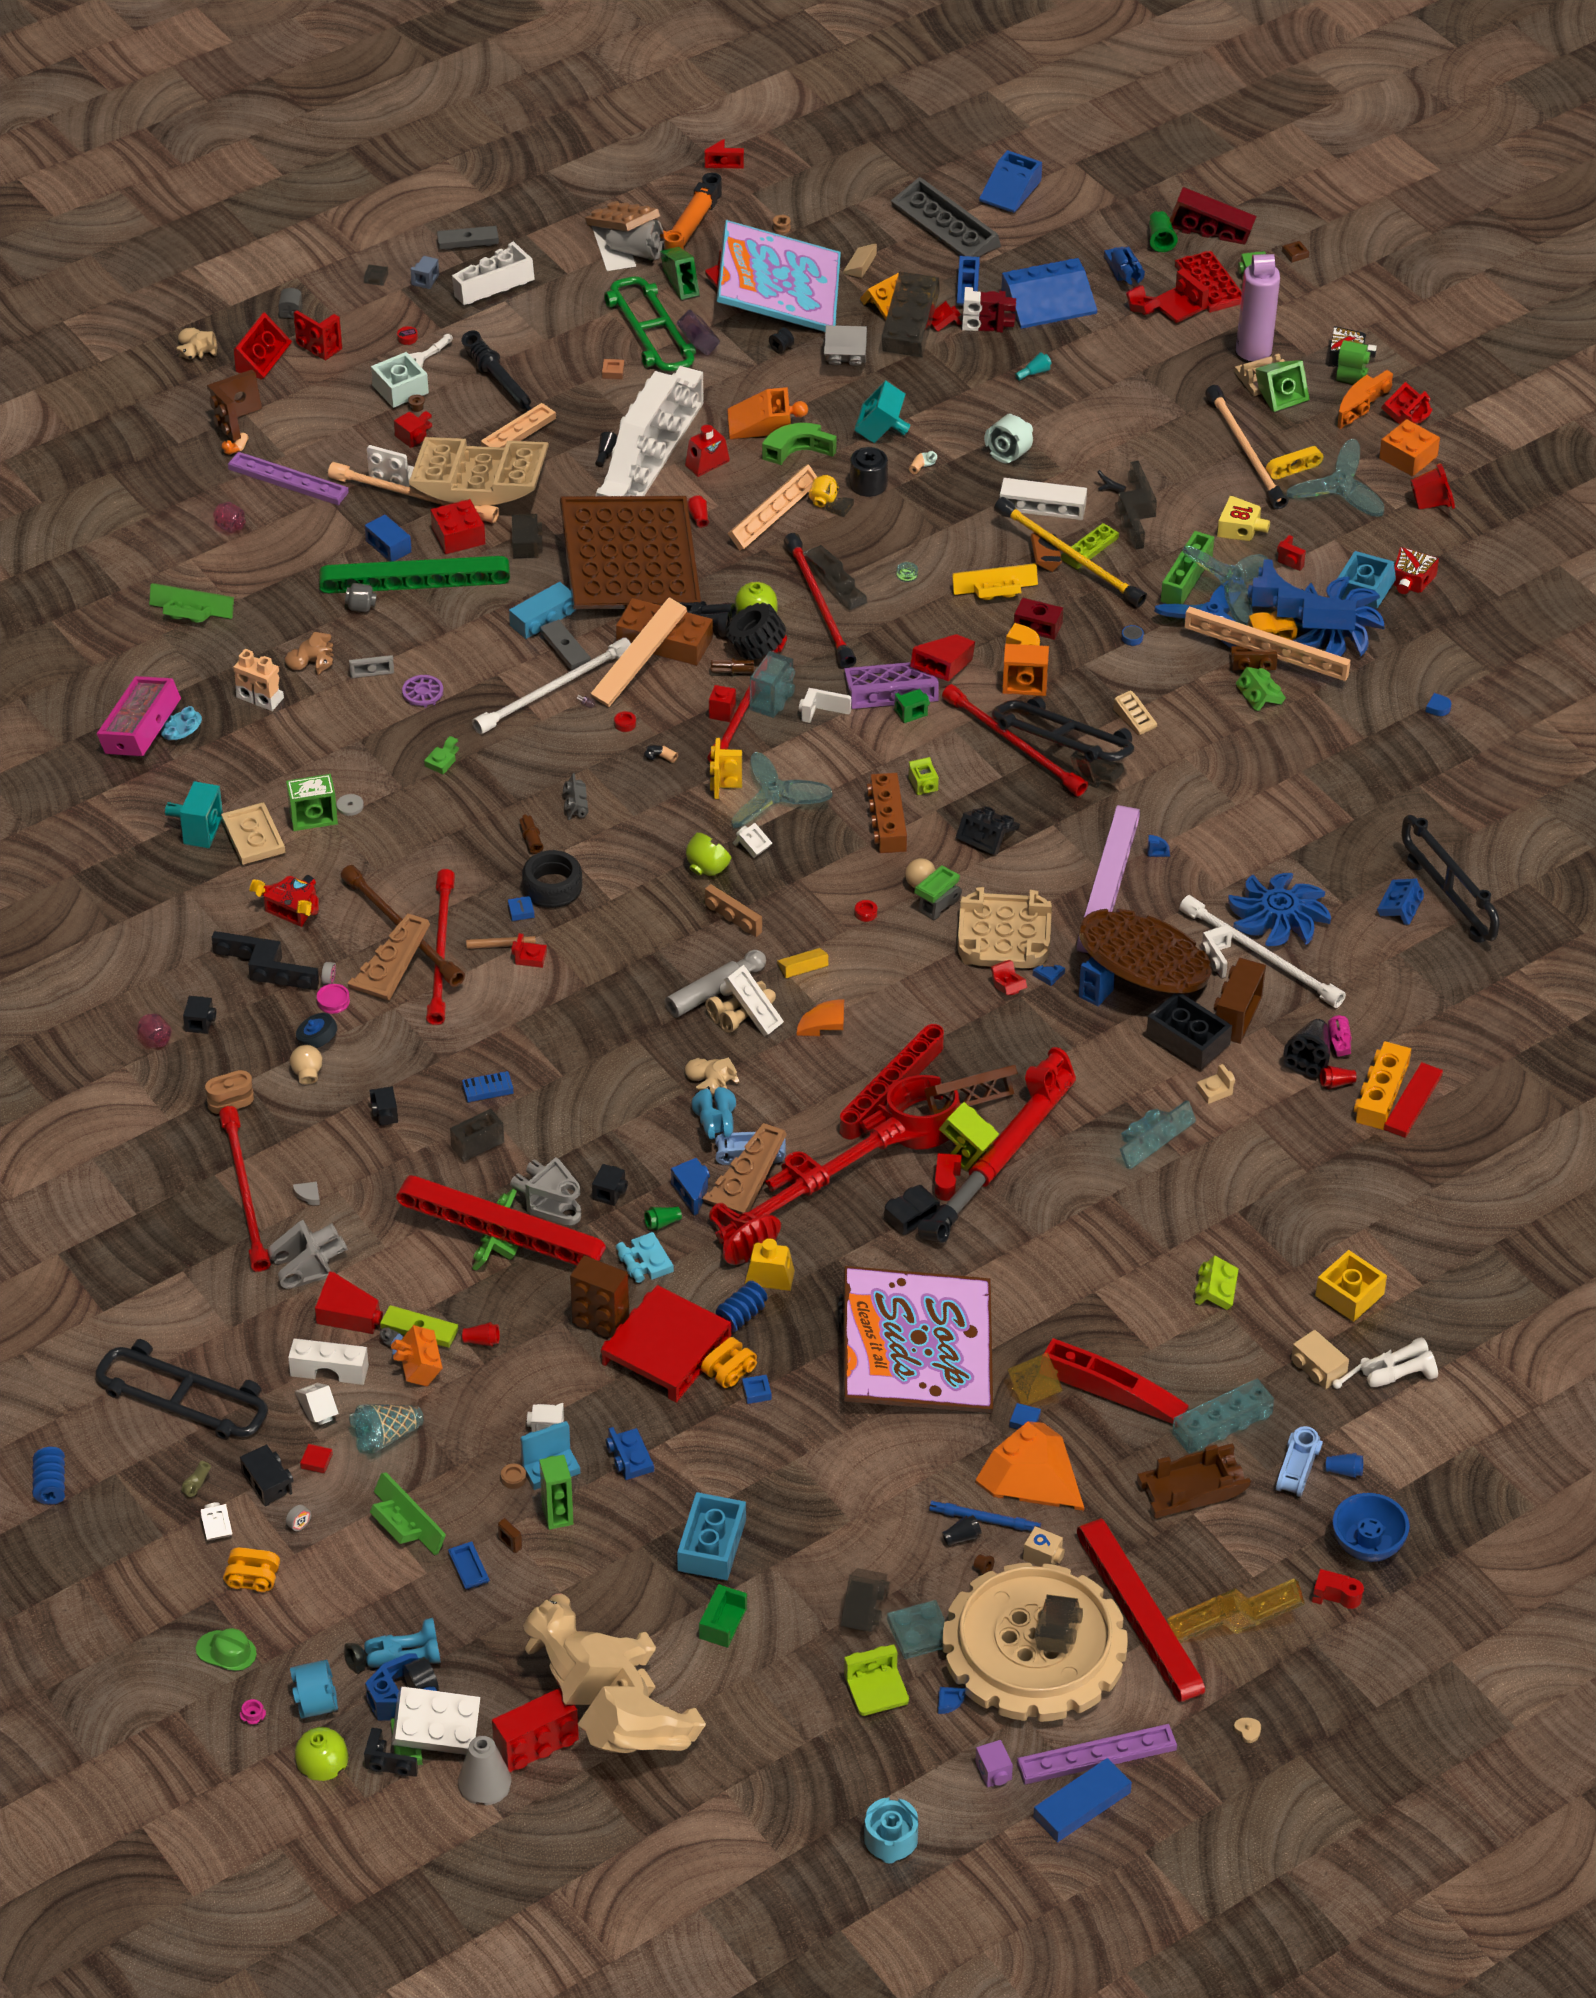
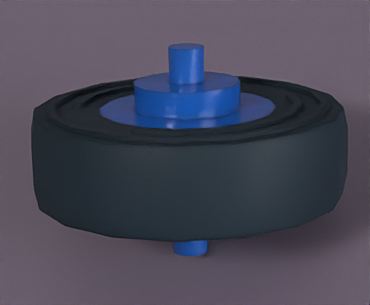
M328 1013L314 1014L298 1026L296 1038L301 1045H311L319 1048L335 1036L337 1023Z

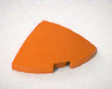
M844 999L823 1002L809 1012H806L798 1024L797 1036H820V1030H843Z

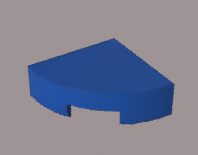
M1154 835L1148 836V856L1170 857V847L1164 839Z
M1041 965L1033 969V976L1049 986H1052L1065 974V967L1060 965H1054V967H1043Z
M940 1687L938 1714L949 1713L960 1707L965 1699L966 1688Z

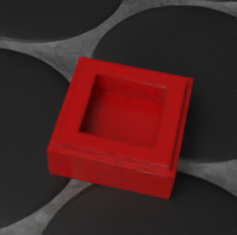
M308 1444L300 1462L301 1469L325 1474L333 1455L332 1449Z

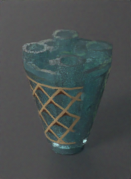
M362 1404L357 1406L355 1413L350 1414L349 1421L351 1426L355 1428L358 1450L373 1454L417 1430L419 1426L423 1425L424 1418L418 1406Z

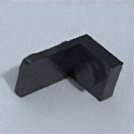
M371 1728L364 1751L365 1768L371 1769L374 1772L383 1771L396 1773L400 1776L416 1777L418 1774L417 1758L386 1753L387 1741L383 1740L382 1729Z

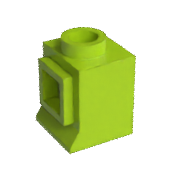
M927 757L910 761L908 778L916 794L921 795L938 791L939 777L932 765L931 758Z

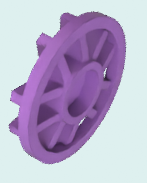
M418 675L404 683L402 694L404 700L408 701L411 706L423 705L426 708L427 705H435L436 701L443 697V685L439 679L433 676Z

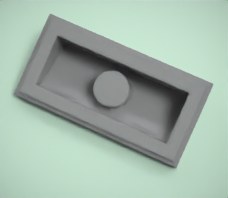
M393 655L349 660L351 678L393 674Z

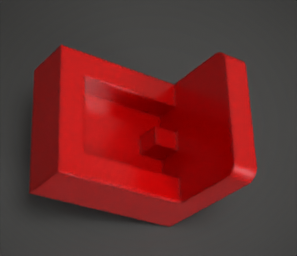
M1139 285L1126 292L1130 310L1133 312H1140L1146 315L1154 312V309L1161 305L1159 298L1146 296L1143 285Z
M947 301L927 315L938 332L953 320L959 326L962 324L959 318L961 313L955 305L951 307Z
M1288 535L1277 547V552L1279 553L1278 562L1301 571L1305 564L1306 550L1292 545L1293 536Z
M1007 960L991 966L994 987L1006 995H1015L1020 990L1027 988L1026 979L1015 973L1013 961Z

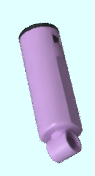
M1274 254L1252 255L1251 265L1244 270L1235 353L1245 363L1272 355L1280 274L1279 270L1275 267Z

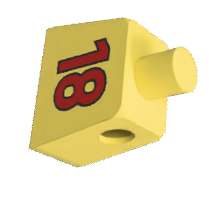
M1230 496L1218 522L1217 537L1250 541L1256 531L1268 533L1270 521L1260 518V506Z

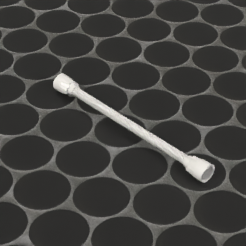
M622 638L609 645L606 653L503 707L501 710L479 715L472 719L475 731L481 735L496 727L499 719L515 712L591 669L598 667L602 663L619 659L631 643L627 638Z
M1190 895L1186 896L1180 904V911L1193 919H1204L1216 928L1228 925L1208 913L1205 905ZM1229 925L1232 930V938L1317 990V993L1320 994V999L1334 1008H1338L1343 1003L1346 996L1344 991L1331 983L1326 985L1318 982L1313 977L1302 972Z

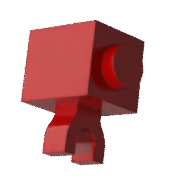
M409 411L395 419V437L410 448L423 442L425 437H427L426 429L432 427V423L428 421V419L432 418V414L425 411L417 417Z

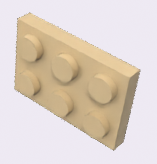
M264 802L221 814L222 822L242 865L286 853L283 841Z

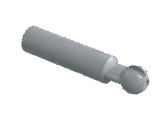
M756 949L748 951L744 959L737 963L730 961L665 998L668 1011L673 1017L677 1018L706 1002L707 999L717 996L721 993L720 986L725 982L724 979L743 965L748 972L761 971L766 964L764 953Z

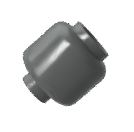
M353 583L351 587H347L345 604H348V608L352 611L368 612L371 606H375L377 594L373 593V588L370 585Z

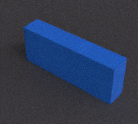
M1106 1758L1036 1805L1033 1818L1058 1843L1130 1794L1132 1782Z

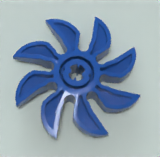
M1341 577L1332 581L1326 589L1327 597L1342 600L1350 577ZM1310 583L1305 591L1318 595L1313 584ZM1357 588L1351 590L1346 599H1343L1356 601L1355 630L1302 628L1303 620L1293 618L1297 629L1306 633L1293 641L1320 649L1325 644V641L1330 639L1325 652L1342 656L1346 650L1344 638L1349 637L1360 656H1362L1369 644L1367 631L1363 626L1385 629L1381 614L1374 608L1365 606L1379 599L1380 595L1371 589Z
M1281 873L1273 876L1270 879L1268 890L1253 874L1247 879L1245 884L1246 897L1228 896L1231 910L1243 918L1234 922L1233 927L1249 935H1263L1267 929H1272L1265 946L1284 944L1288 941L1290 929H1292L1306 945L1313 939V921L1327 924L1331 922V915L1328 909L1316 900L1324 897L1325 891L1310 884H1295L1291 890H1286L1293 878V873Z

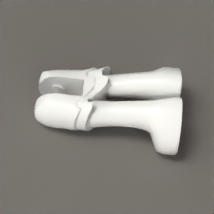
M1422 1337L1413 1340L1411 1344L1392 1353L1390 1349L1388 1352H1384L1380 1356L1370 1359L1361 1365L1363 1374L1368 1376L1367 1382L1370 1387L1387 1385L1407 1374L1418 1371L1423 1372L1427 1379L1438 1377L1434 1356L1431 1350L1428 1351L1427 1342ZM1407 1359H1411L1407 1362L1395 1366L1396 1363H1399Z

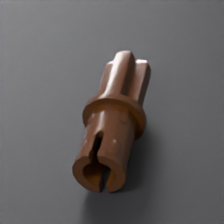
M734 658L732 660L713 659L711 660L710 670L716 673H731V675H734V673L753 674L754 660H734Z
M524 814L519 820L523 830L522 836L527 841L531 853H540L544 848L539 837L540 830L535 826L532 816Z

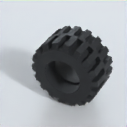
M755 603L742 609L732 618L733 620L729 622V627L726 629L728 639L739 655L746 660L759 659L764 655L770 654L771 651L781 644L782 639L786 635L784 623L774 608L766 603Z

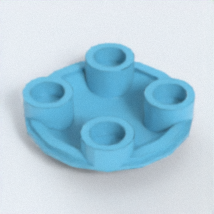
M192 706L185 707L181 712L169 716L161 728V735L168 740L184 738L199 727L202 722V716Z

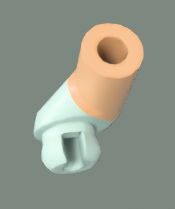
M933 451L918 454L910 465L909 471L912 474H917L921 467L933 465L937 460V454Z

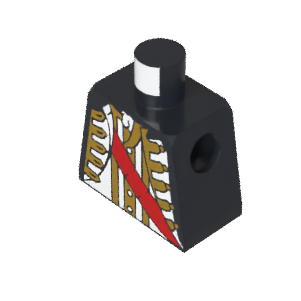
M1334 326L1328 367H1338L1339 352L1343 340L1368 345L1367 352H1371L1370 357L1374 358L1377 345L1365 344L1366 334L1363 332Z

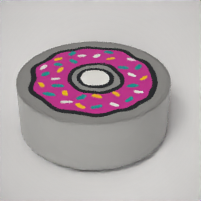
M326 962L323 965L321 980L324 985L333 984L336 975V964Z

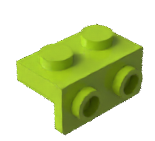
M1215 1255L1209 1261L1203 1262L1198 1270L1200 1276L1195 1288V1303L1201 1305L1205 1300H1209L1226 1310L1232 1307L1239 1268Z

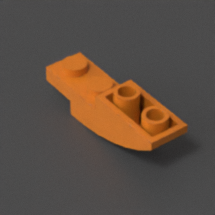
M1386 370L1375 378L1366 375L1357 381L1342 400L1337 427L1341 429L1362 415H1365L1370 409V402H1374L1378 397L1388 393L1392 388L1393 373Z

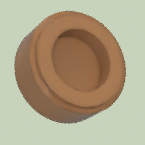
M515 1463L506 1465L501 1471L502 1484L509 1489L522 1487L526 1482L525 1468Z

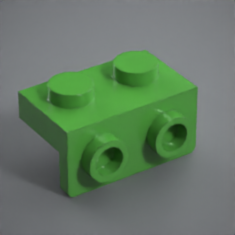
M1246 667L1237 680L1236 685L1254 710L1260 711L1265 702L1282 705L1286 697L1281 692L1280 686L1272 680L1270 673L1263 668Z

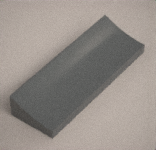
M921 177L891 200L893 207L960 256L980 257L986 252L1001 247L999 236L995 231Z

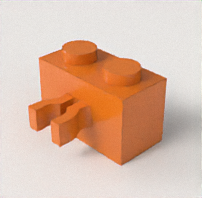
M413 1325L401 1340L395 1339L391 1344V1349L397 1350L393 1355V1359L402 1361L407 1382L428 1387L443 1369L434 1330Z

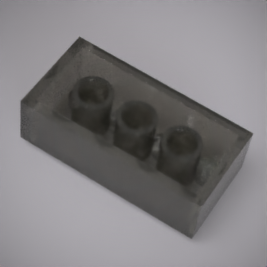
M899 271L881 337L882 351L923 357L940 293L939 277Z

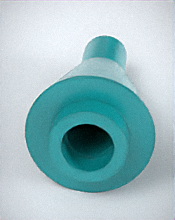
M1040 352L1024 369L1015 373L1017 380H1021L1028 375L1049 371L1052 362L1047 354Z

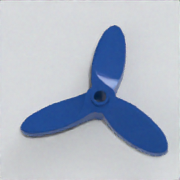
M1230 580L1220 585L1214 591L1210 602L1199 605L1160 604L1155 606L1154 612L1169 617L1185 618L1186 611L1190 606L1235 621L1227 613L1238 599L1240 585L1237 581ZM1221 640L1223 643H1225V644H1226L1227 646H1229L1230 648H1231V646H1238V645H1235V644H1232V643H1229V642H1226V641Z

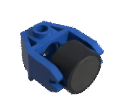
M416 1653L405 1654L384 1663L365 1683L367 1702L378 1721H390L395 1718L399 1690L393 1680L404 1675L409 1688L439 1691L435 1673L427 1658L422 1657L418 1659Z

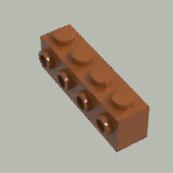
M871 774V782L867 784V797L872 798L869 799V811L874 813V815H871L872 829L876 828V831L873 832L874 845L878 844L879 853L907 852V833L898 774Z

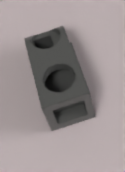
M954 885L934 903L920 897L919 911L932 920L940 917L942 910L959 900L962 889Z

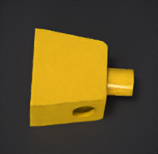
M766 1239L763 1243H755L745 1284L748 1281H754L763 1288L791 1291L795 1270L789 1248L777 1245L774 1239Z

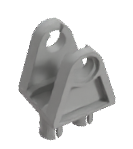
M555 1157L546 1166H543L535 1159L532 1160V1163L530 1162L526 1168V1172L534 1176L530 1180H527L519 1173L516 1174V1177L512 1178L510 1186L525 1195L527 1213L569 1226L575 1225L580 1221L581 1208L575 1200L580 1196L579 1183L558 1158ZM567 1189L573 1190L574 1193L570 1194ZM570 1209L574 1210L576 1214L568 1216L564 1215L563 1212Z
M302 1220L271 1244L267 1252L275 1264L290 1262L279 1271L278 1277L283 1288L291 1289L326 1279L329 1271H331L328 1265L329 1259L347 1251L348 1248L343 1238L338 1235L333 1223L313 1233L304 1220ZM280 1251H286L281 1255H276ZM295 1274L291 1278H286L288 1275Z

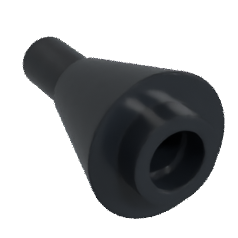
M603 432L600 435L599 455L595 462L598 467L603 466L606 458L612 453L616 445L617 435L613 432Z

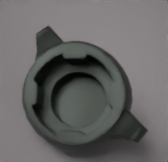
M345 1643V1659L349 1667L353 1668L356 1673L365 1670L367 1653L358 1644Z

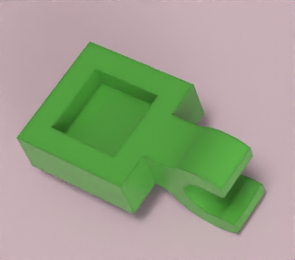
M449 736L445 741L443 749L436 747L424 760L425 767L443 775L456 761L454 754L459 750V747L455 746L458 739Z

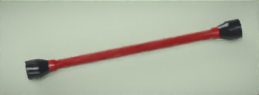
M790 533L785 536L784 544L787 550L796 558L836 644L837 659L841 667L850 668L856 663L855 654L843 641L804 557L803 543L797 533Z

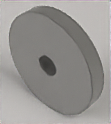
M355 794L344 795L337 801V810L347 816L360 813L364 807L362 798Z

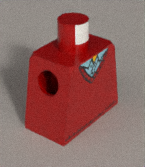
M703 425L701 433L690 438L685 466L697 477L730 461L726 439L711 425Z

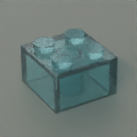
M771 651L768 652L750 678V710L772 718L779 711L783 710L788 697H792L795 691V685L793 684L795 669L793 668L792 658Z

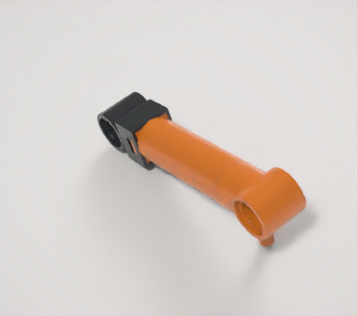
M711 172L702 177V183L699 182L695 187L693 198L672 230H663V234H660V238L664 239V250L680 247L684 250V246L707 211L713 210L717 204V199L722 196V178L719 174Z

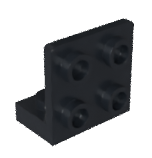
M982 806V808L963 813L955 838L996 855L999 852L1004 833L1019 829L1020 824L1015 822L1011 816H1001L995 813L993 808Z

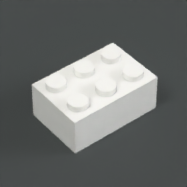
M401 1687L397 1697L392 1745L466 1755L470 1742L476 1738L480 1697Z

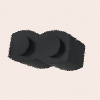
M922 1185L910 1187L904 1192L903 1196L890 1199L886 1203L884 1219L902 1235H907L918 1228L923 1218H930L940 1207V1201Z

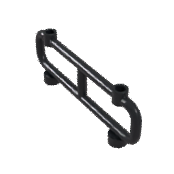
M1035 696L1027 702L1020 700L1006 701L992 710V717L998 721L1001 729L1005 730L1012 726L1084 753V757L1088 762H1093L1097 759L1115 762L1124 759L1134 752L1135 747L1132 743V734L1128 729L1121 728L1114 732V734H1110L1046 710L1045 701L1039 696ZM1010 709H1020L1063 726L1053 731H1048L1018 720L1012 713H1002ZM1072 730H1077L1123 749L1115 753H1107L1098 745L1091 747L1063 735Z
M1414 815L1405 816L1402 823L1401 836L1404 846L1410 852L1407 858V866L1412 870L1424 869L1472 924L1469 931V938L1472 941L1481 943L1486 940H1495L1498 936L1500 924L1497 910L1490 902L1491 893L1488 890H1479L1427 830V819L1416 818ZM1411 825L1414 828L1413 833L1418 837H1422L1447 866L1445 879L1413 843L1410 835ZM1455 876L1476 899V906L1480 909H1485L1490 917L1489 930L1454 891Z
M137 1339L131 1349L116 1347L108 1351L95 1371L97 1381L104 1387H107L106 1393L112 1398H119L121 1393L147 1402L215 1428V1434L223 1440H227L230 1435L248 1437L254 1434L268 1414L267 1404L258 1397L262 1389L256 1382L245 1380L240 1389H236L150 1356L153 1351L152 1346L142 1339ZM125 1357L184 1380L172 1398L167 1400L127 1385L118 1377L109 1378L105 1373L115 1358ZM194 1383L258 1408V1412L248 1426L238 1427L229 1419H217L180 1405V1402Z

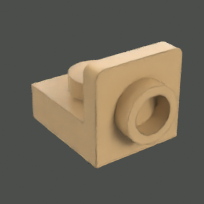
M1221 1064L1218 1066L1217 1074L1198 1081L1196 1089L1209 1104L1233 1095L1235 1077L1231 1071H1228Z

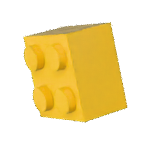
M1348 1250L1318 1277L1315 1296L1354 1322L1384 1295L1387 1275Z

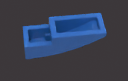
M960 256L957 305L964 306L965 287H972L973 291L978 292L980 257Z

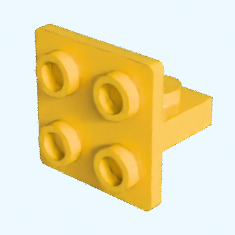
M716 738L715 746H711V759H715V762L710 761V775H714V777L710 778V791H714L715 799H719L720 788H742V750L721 749L720 738Z

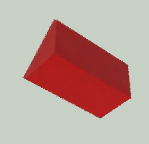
M265 312L259 316L234 348L236 372L243 373L253 370L256 373V378L263 379L292 342Z

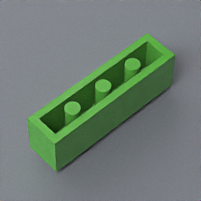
M1194 531L1162 582L1161 602L1166 604H1183L1213 556L1214 536Z

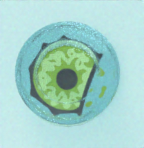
M911 562L899 564L897 567L898 579L904 582L914 581L918 577V567Z

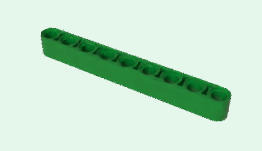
M504 556L325 565L319 570L320 590L328 594L346 593L347 587H351L353 583L370 585L373 591L500 585L510 580L509 560Z

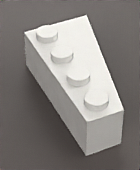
M511 242L504 251L499 249L495 251V256L491 258L484 257L477 266L470 265L452 275L454 296L463 305L471 304L476 300L490 297L498 292L507 291L512 287L524 285L529 281L535 280L533 260L515 242Z

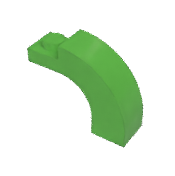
M794 423L785 425L769 434L762 443V460L782 465L788 455L799 450H812L833 457L836 453L837 436L822 432L821 425Z

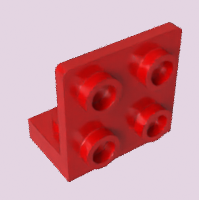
M1181 269L1177 271L1176 287L1157 296L1161 304L1157 308L1175 323H1178L1208 308L1209 289L1186 270Z
M298 310L294 312L296 343L300 347L307 349L325 361L343 349L339 316L333 314L321 323H318Z

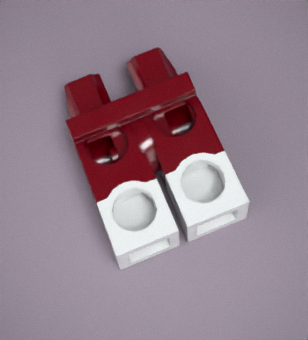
M965 287L962 330H997V332L1003 333V327H1014L1015 314L1004 313V311H1016V298L1005 297L1006 291H999V293L996 291L977 292L973 291L972 287Z

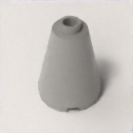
M651 220L629 231L611 229L606 236V243L612 250L656 260L661 257L660 251L663 250L664 241H660V234H663V228L660 221Z
M478 1736L470 1742L458 1778L459 1790L462 1796L473 1804H476V1802L485 1803V1805L495 1804L507 1796L510 1790V1771L495 1742L487 1736Z

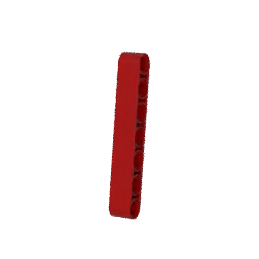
M929 1024L925 1026L840 1113V1135L843 1138L853 1140L863 1133V1128L860 1127L859 1123L876 1113L875 1107L887 1099V1093L891 1086L904 1078L919 1075L942 1052L944 1030L940 1025Z

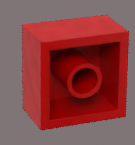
M471 499L430 509L432 530L445 555L486 544L485 525Z

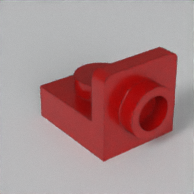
M519 933L517 941H513L511 951L512 955H515L516 965L543 968L547 954V945L525 943L524 934Z

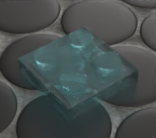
M936 1600L887 1613V1620L904 1659L943 1649L945 1619Z

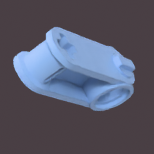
M756 1132L732 1133L728 1138L724 1137V1133L718 1135L715 1139V1144L718 1147L716 1161L722 1165H730L735 1157L738 1158L745 1150L744 1146ZM785 1139L773 1164L782 1162L786 1157Z
M1303 1426L1296 1429L1294 1433H1291L1287 1443L1289 1448L1276 1485L1277 1491L1283 1489L1296 1493L1299 1497L1302 1496L1315 1456L1319 1455L1323 1441H1320V1436H1318L1313 1428Z

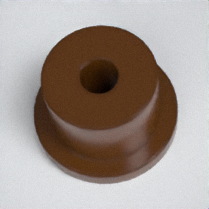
M416 394L409 397L408 403L411 405V410L415 412L423 410L425 398L422 395Z
M978 1555L974 1561V1568L981 1571L982 1575L992 1571L995 1563L994 1557Z

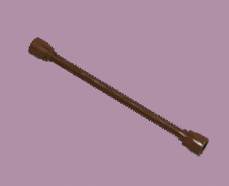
M348 865L342 870L341 879L354 890H360L396 926L403 920L366 884L363 874L354 865ZM422 939L418 947L439 967L443 975L442 977L452 987L459 986L465 979V973L452 961H445Z

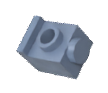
M423 256L420 262L416 263L415 267H411V285L430 289L439 276L438 259Z

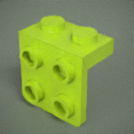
M894 1644L880 1646L874 1650L862 1653H853L850 1656L844 1657V1676L857 1710L862 1716L904 1706L909 1703V1696L897 1669L898 1652Z

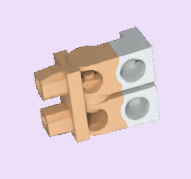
M243 650L239 655V661L233 667L235 672L236 698L252 704L255 702V705L273 711L284 698L283 691L279 690L278 686L279 675L277 673L279 672V666L272 664L269 657L264 656L258 659L254 657L253 651Z

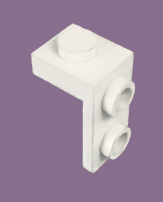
M809 688L805 699H801L799 704V712H802V721L810 723L816 708L850 714L851 696Z
M1229 925L1203 932V941L1200 944L1201 950L1205 951L1210 960L1212 969L1217 971L1221 978L1226 977L1227 961L1220 950L1231 947L1232 930Z

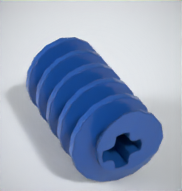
M748 1281L737 1292H734L730 1298H727L724 1303H721L717 1307L715 1314L730 1321L731 1332L735 1333L738 1329L737 1326L742 1327L744 1321L751 1319V1315L756 1316L758 1310L764 1309V1302L768 1299L767 1293L758 1283Z
M44 1447L34 1453L33 1497L38 1502L47 1505L58 1504L65 1498V1454L57 1447Z

